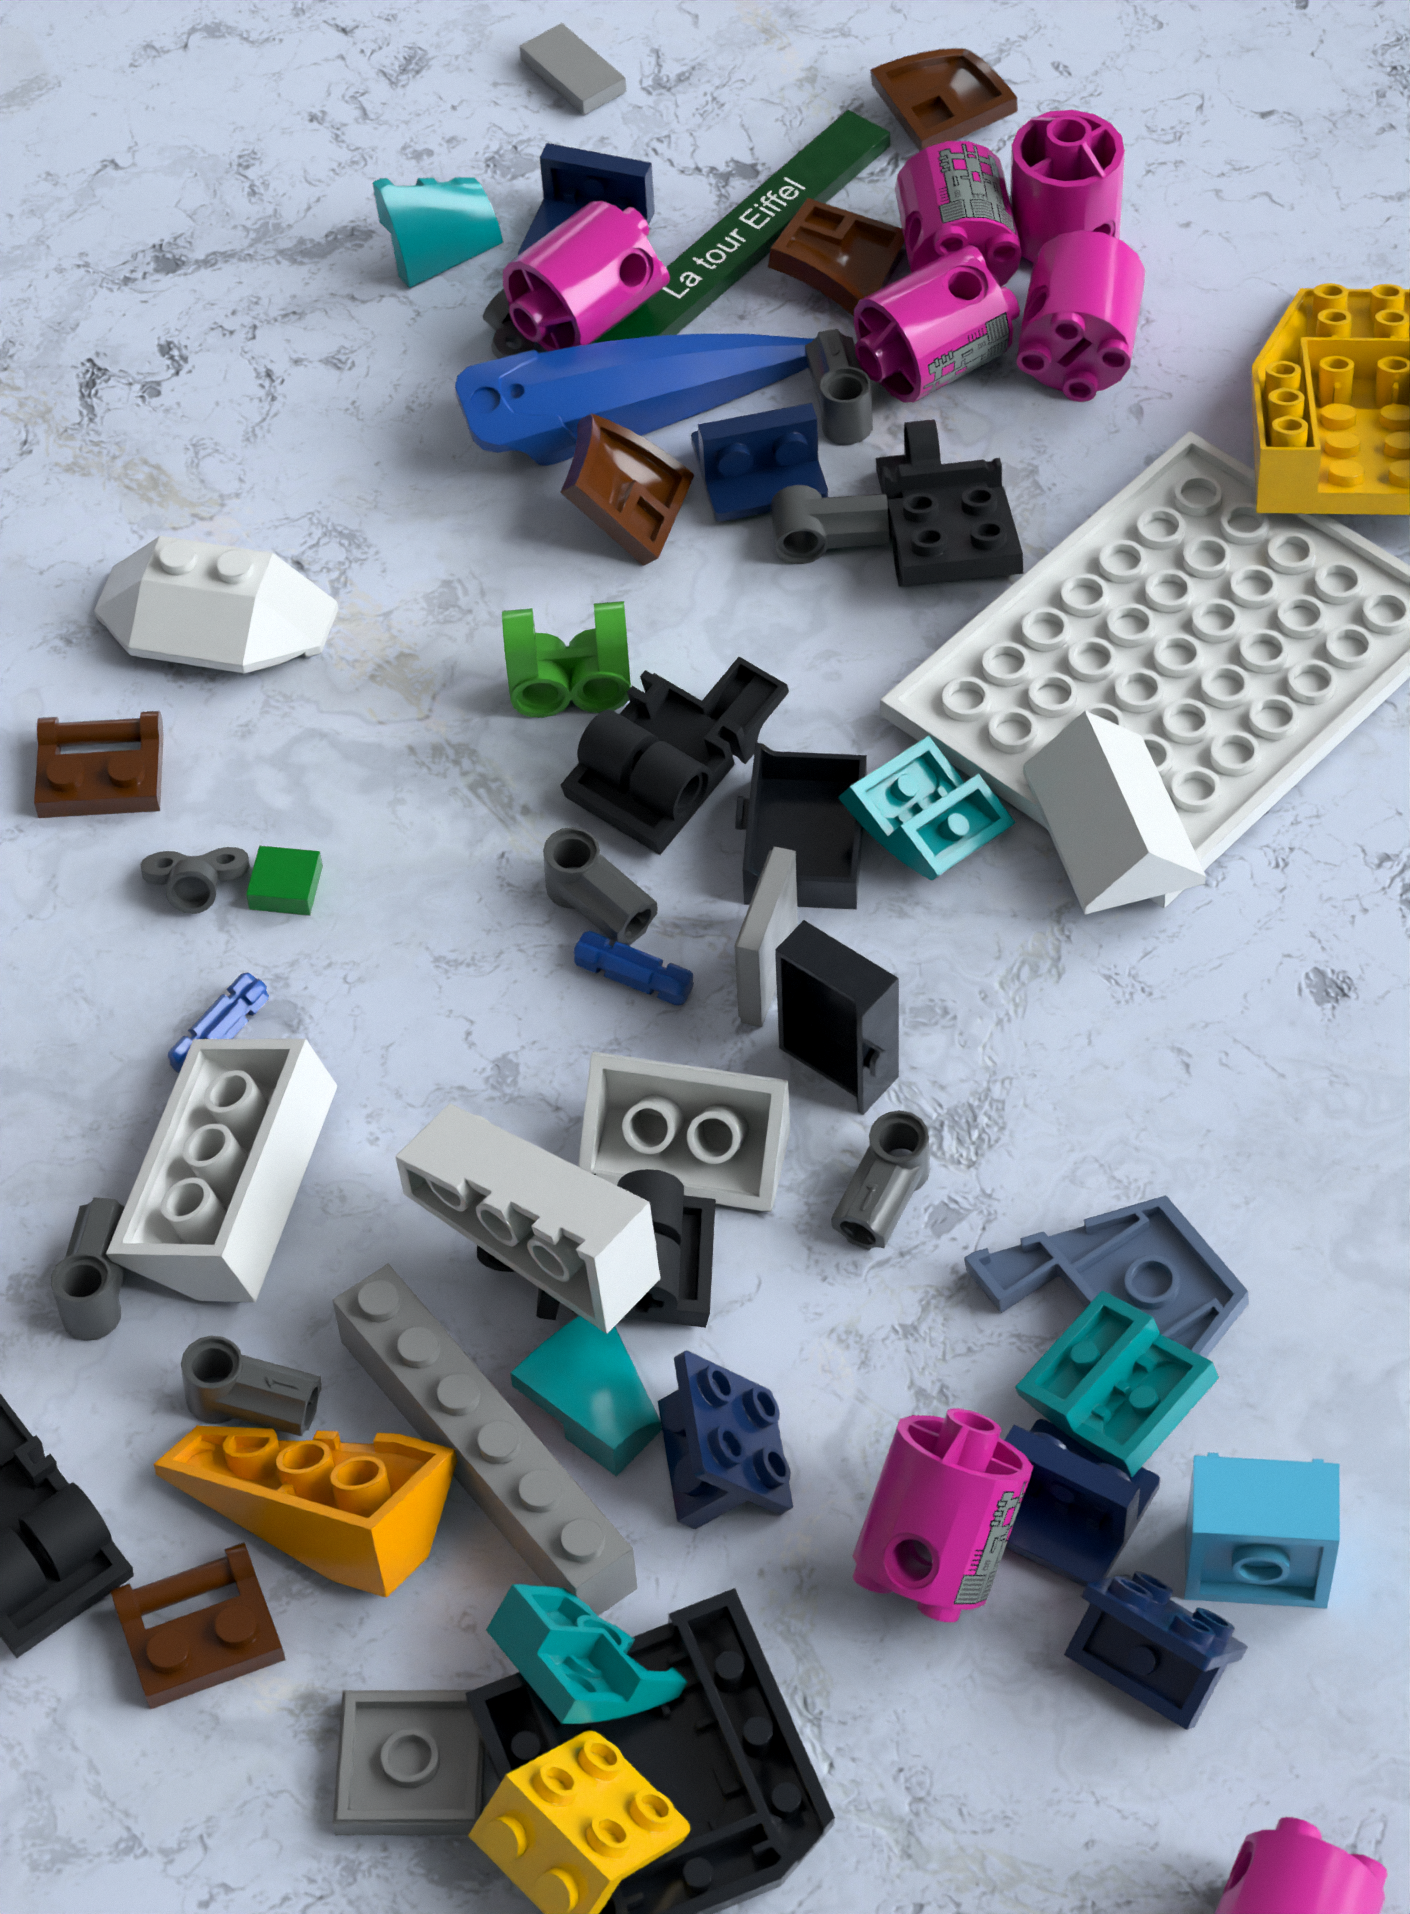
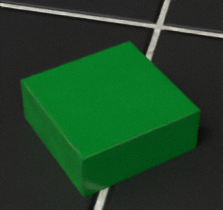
M259 845L246 893L249 910L310 915L323 867L320 851Z

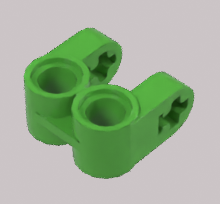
M624 601L594 603L595 628L584 630L575 635L569 642V646H566L557 636L535 632L533 608L502 611L505 660L510 701L513 708L520 714L529 717L544 718L562 712L569 705L570 700H573V703L580 709L591 713H600L607 709L615 711L624 706L629 700L627 691L631 688Z

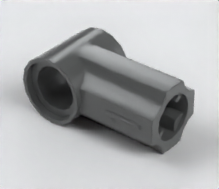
M838 329L818 332L816 338L805 345V357L821 409L822 432L826 438L835 443L854 444L861 442L873 430L871 380L863 372L857 360L853 337L841 334Z
M794 485L778 491L772 498L771 515L774 547L777 556L785 562L791 564L811 563L821 558L827 548L889 544L888 504L885 494L822 498L821 494L814 488Z
M576 827L562 828L552 833L545 841L543 848L545 885L550 899L563 908L577 909L614 942L629 943L631 945L645 934L649 924L657 915V902L600 854L598 841L592 833Z
M892 1111L878 1117L871 1126L869 1147L831 1218L832 1228L840 1232L849 1243L867 1250L876 1247L885 1248L913 1192L920 1189L928 1180L930 1173L929 1135L927 1126L920 1117L911 1112ZM896 1149H905L912 1152L907 1156L901 1157L887 1154Z
M93 1197L92 1202L79 1207L66 1256L56 1265L51 1274V1287L62 1324L67 1333L74 1338L84 1341L97 1340L107 1336L117 1327L121 1319V1306L118 1296L126 1268L112 1262L106 1255L125 1208L116 1199Z
M221 1336L199 1338L191 1343L182 1355L181 1370L188 1410L195 1418L205 1423L215 1424L236 1418L301 1437L306 1430L309 1431L317 1411V1403L321 1391L320 1376L242 1355L240 1349L233 1341ZM213 1376L225 1378L217 1383L203 1382L205 1379Z

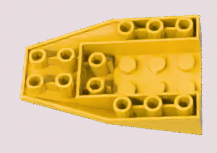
M1333 283L1321 284L1315 288H1300L1257 356L1251 369L1256 513L1410 515V289H1403L1393 284H1380L1372 289H1347L1342 285Z

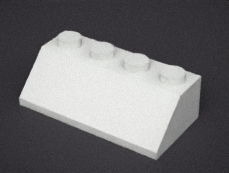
M193 1039L106 1252V1255L112 1262L198 1301L256 1302L337 1089V1084L306 1039Z

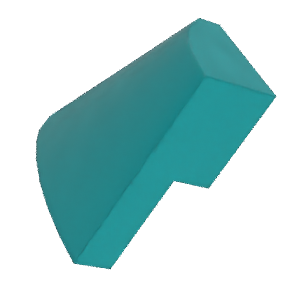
M455 177L447 182H437L434 178H417L416 185L394 186L388 178H380L372 182L379 222L391 234L398 277L409 288L503 243L501 230L493 207L482 185L474 177Z
M578 1316L544 1341L510 1372L513 1388L562 1423L565 1439L616 1477L662 1431L658 1414L615 1326L606 1334L583 1317Z
M512 1584L486 1629L488 1634L561 1724L599 1722L642 1712L679 1697L688 1682L673 1667L666 1672L649 1671L628 1656L627 1652L635 1639L616 1625L610 1624L598 1617L589 1605L566 1588Z

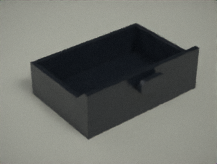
M755 743L750 799L738 796L735 817V829L746 830L742 868L745 905H750L769 851L773 850L775 846L796 851L797 907L857 910L863 826L852 816L838 797L851 785L867 776V755L773 751L762 743Z
M803 920L775 949L779 1049L855 1096L858 1112L864 1115L899 1077V978Z

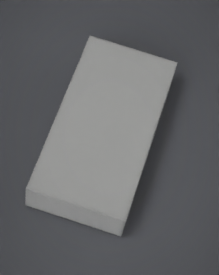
M563 23L519 46L521 61L583 115L626 92L625 77Z

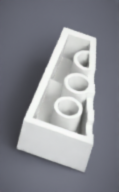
M449 1103L395 1156L405 1196L606 1334L661 1279L649 1201L491 1124L482 1116L473 1115Z

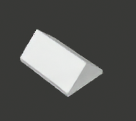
M1084 711L1024 764V776L1085 915L1205 884L1206 875L1141 735L1088 711Z
M599 1052L591 1054L578 1167L590 1173H596V1176L616 1186L621 1177L632 1171L643 1169L660 1170L676 1176L683 1183L684 1195L716 1199L715 1204L766 1212L772 1211L790 1136L788 1080Z

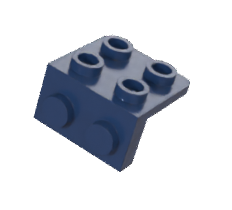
M546 143L540 155L543 201L522 242L518 255L590 202L604 201L616 206L621 211L632 207L645 218L649 226L655 213L652 163Z

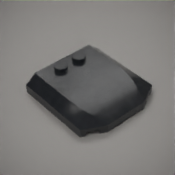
M735 1588L668 1614L667 1624L632 1637L635 1641L627 1652L628 1656L649 1671L666 1672L673 1667L688 1681L679 1697L664 1704L632 1715L605 1721L561 1724L520 1672L465 1693L467 1705L499 1785L505 1775L586 1731H594L614 1744L620 1750L623 1757L658 1792L665 1795L672 1802L674 1808L688 1821L690 1832L683 1843L622 1879L599 1914L717 1913L780 1887L834 1826V1813Z

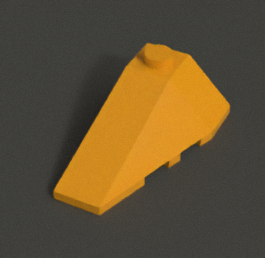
M196 1426L153 1465L158 1477L327 1579L387 1598L429 1557L457 1464L455 1449L396 1433H377L373 1444L341 1442L338 1431L317 1430L313 1440L295 1441L278 1440L277 1434L271 1428Z

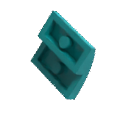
M929 735L851 785L838 797L852 816L876 841L902 863L931 881L1016 823L979 773L964 782Z
M1102 1290L1015 1386V1389L1021 1398L1064 1433L1101 1459L1133 1477L1214 1385L1219 1376L1211 1360L1160 1334L1152 1316Z

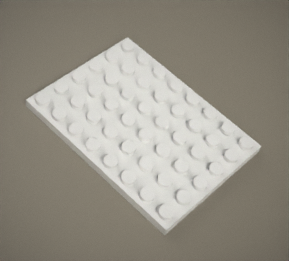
M1189 431L881 698L880 715L917 741H921L929 735L951 764L970 777H974L979 773L992 792L1045 828L1047 826L1023 773L1024 764L1084 711H1088L1141 735L1204 871L1410 677V565L1327 514L1256 513L1255 470ZM1183 890L1149 899L1165 908Z

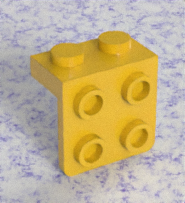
M586 1731L505 1775L468 1836L544 1914H599L622 1879L683 1843L690 1832V1825L674 1808L672 1802L665 1795L658 1792L623 1757L620 1750L614 1744L607 1741L597 1732Z

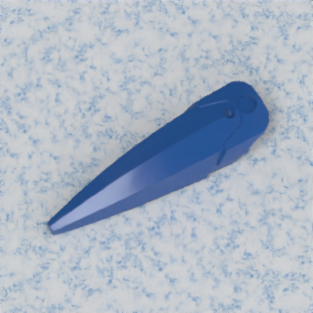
M682 334L606 341L544 353L531 350L466 367L457 376L455 391L472 440L480 448L495 453L521 451L528 454L537 464L548 466L573 458L577 442L578 422L591 413L642 436L752 393L807 369L805 345L812 342L814 338L758 334Z

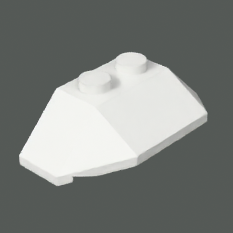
M159 536L112 567L94 611L100 623L107 627L112 636L131 656L248 673L285 663L301 654H304L306 657L321 654L337 614L338 605L336 600L274 553Z

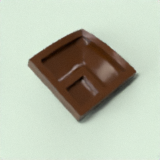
M966 48L937 49L920 52L870 69L872 86L919 151L946 141H955L1018 112L1017 96L988 63Z
M807 198L771 247L768 268L806 283L839 304L854 317V308L858 302L887 286L896 267L906 253L902 228Z
M591 413L578 422L577 442L573 460L560 493L640 564L645 566L659 558L695 475L667 452L642 436Z

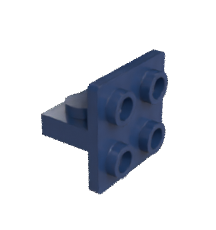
M812 403L698 424V431H694L691 434L692 447L714 518L718 522L771 512L773 496L778 491L789 486H809L816 489L822 498L828 497V487L818 460V422Z
M688 1350L675 1356L674 1364L678 1390L660 1399L658 1407L677 1522L697 1529L746 1501L755 1503L779 1515L792 1509L793 1502L789 1485L791 1472L782 1447L778 1424L780 1411L772 1392L768 1388Z
M1045 1419L1036 1420L1030 1431L1013 1425L1004 1441L1010 1443L1026 1455L1033 1469L1006 1548L1084 1587L1089 1582L1106 1579L1159 1490L1160 1477L1143 1467L1133 1477L1127 1475L1089 1451Z
M1135 1571L1133 1576L1125 1574L1087 1583L1081 1597L1088 1601L1090 1605L1072 1637L1064 1656L1185 1730L1194 1728L1226 1666L1241 1660L1248 1648L1247 1645L1232 1637L1235 1627L1221 1616L1209 1610L1197 1607L1195 1612L1192 1613L1170 1600L1173 1590L1159 1579L1144 1572Z

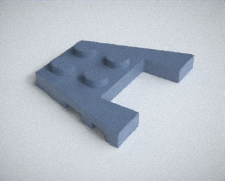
M1166 1195L1084 1219V1226L1052 1236H1047L1044 1231L1020 1238L1021 1245L989 1254L988 1248L964 1257L966 1271L1000 1313L1054 1278L1060 1277L1085 1308L1103 1290L1152 1316L1160 1334L1205 1358L1208 1357L1249 1304L1248 1290Z

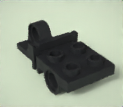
M935 420L905 422L904 455L876 458V471L881 492L887 496L889 537L892 538L898 586L908 587L1023 574V552L1004 486L1002 487V464L1000 458H994L988 462L983 459L941 464L939 438Z
M741 657L735 660L702 701L656 673L652 674L645 670L640 676L645 693L631 686L627 691L630 702L620 714L611 709L604 710L596 715L586 727L577 749L579 763L560 784L564 796L661 855L735 765L733 755L738 757L744 764L754 755L755 743L758 741L763 724L789 693L786 683Z
M643 1169L625 1174L620 1178L617 1186L650 1202L661 1279L623 1318L706 1328L711 1303L716 1199L684 1195L683 1183L676 1176L664 1171ZM477 1245V1258L484 1266L501 1272H516ZM538 1287L536 1316L541 1319L556 1320L560 1302Z
M0 1394V1637L17 1659L110 1594V1590L118 1588L134 1577L133 1567L112 1541V1536L106 1523L91 1500L78 1485L73 1482L70 1484L58 1470L57 1462L51 1454L45 1457L43 1444L37 1435L32 1436Z

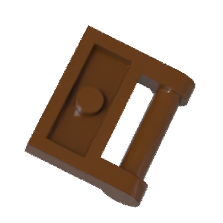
M160 711L141 712L140 718L59 723L58 717L38 718V752L34 805L38 818L160 811L163 760V722ZM141 742L140 750L61 754V747Z
M244 1542L224 1549L226 1556L139 1588L132 1590L129 1583L110 1590L150 1710L286 1660ZM232 1583L236 1584L239 1592L237 1597L145 1629L141 1616Z

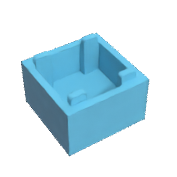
M1209 1452L1207 1456L1194 1455L1185 1530L1184 1600L1327 1608L1340 1543V1465L1338 1463H1324V1459L1313 1458L1312 1462L1219 1457V1453Z

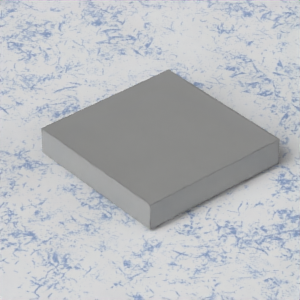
M774 846L773 850L769 851L734 945L738 1017L741 1023L759 1027L763 1026L777 987L775 949L798 926L796 851Z
M471 1690L342 1691L333 1812L335 1835H468L482 1814L485 1748L466 1702L465 1693Z

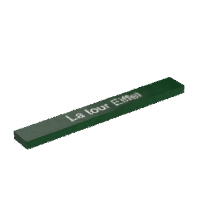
M850 110L844 112L669 264L666 269L670 276V282L655 297L594 343L677 335L770 253L771 247L807 198L827 203L890 147V131Z

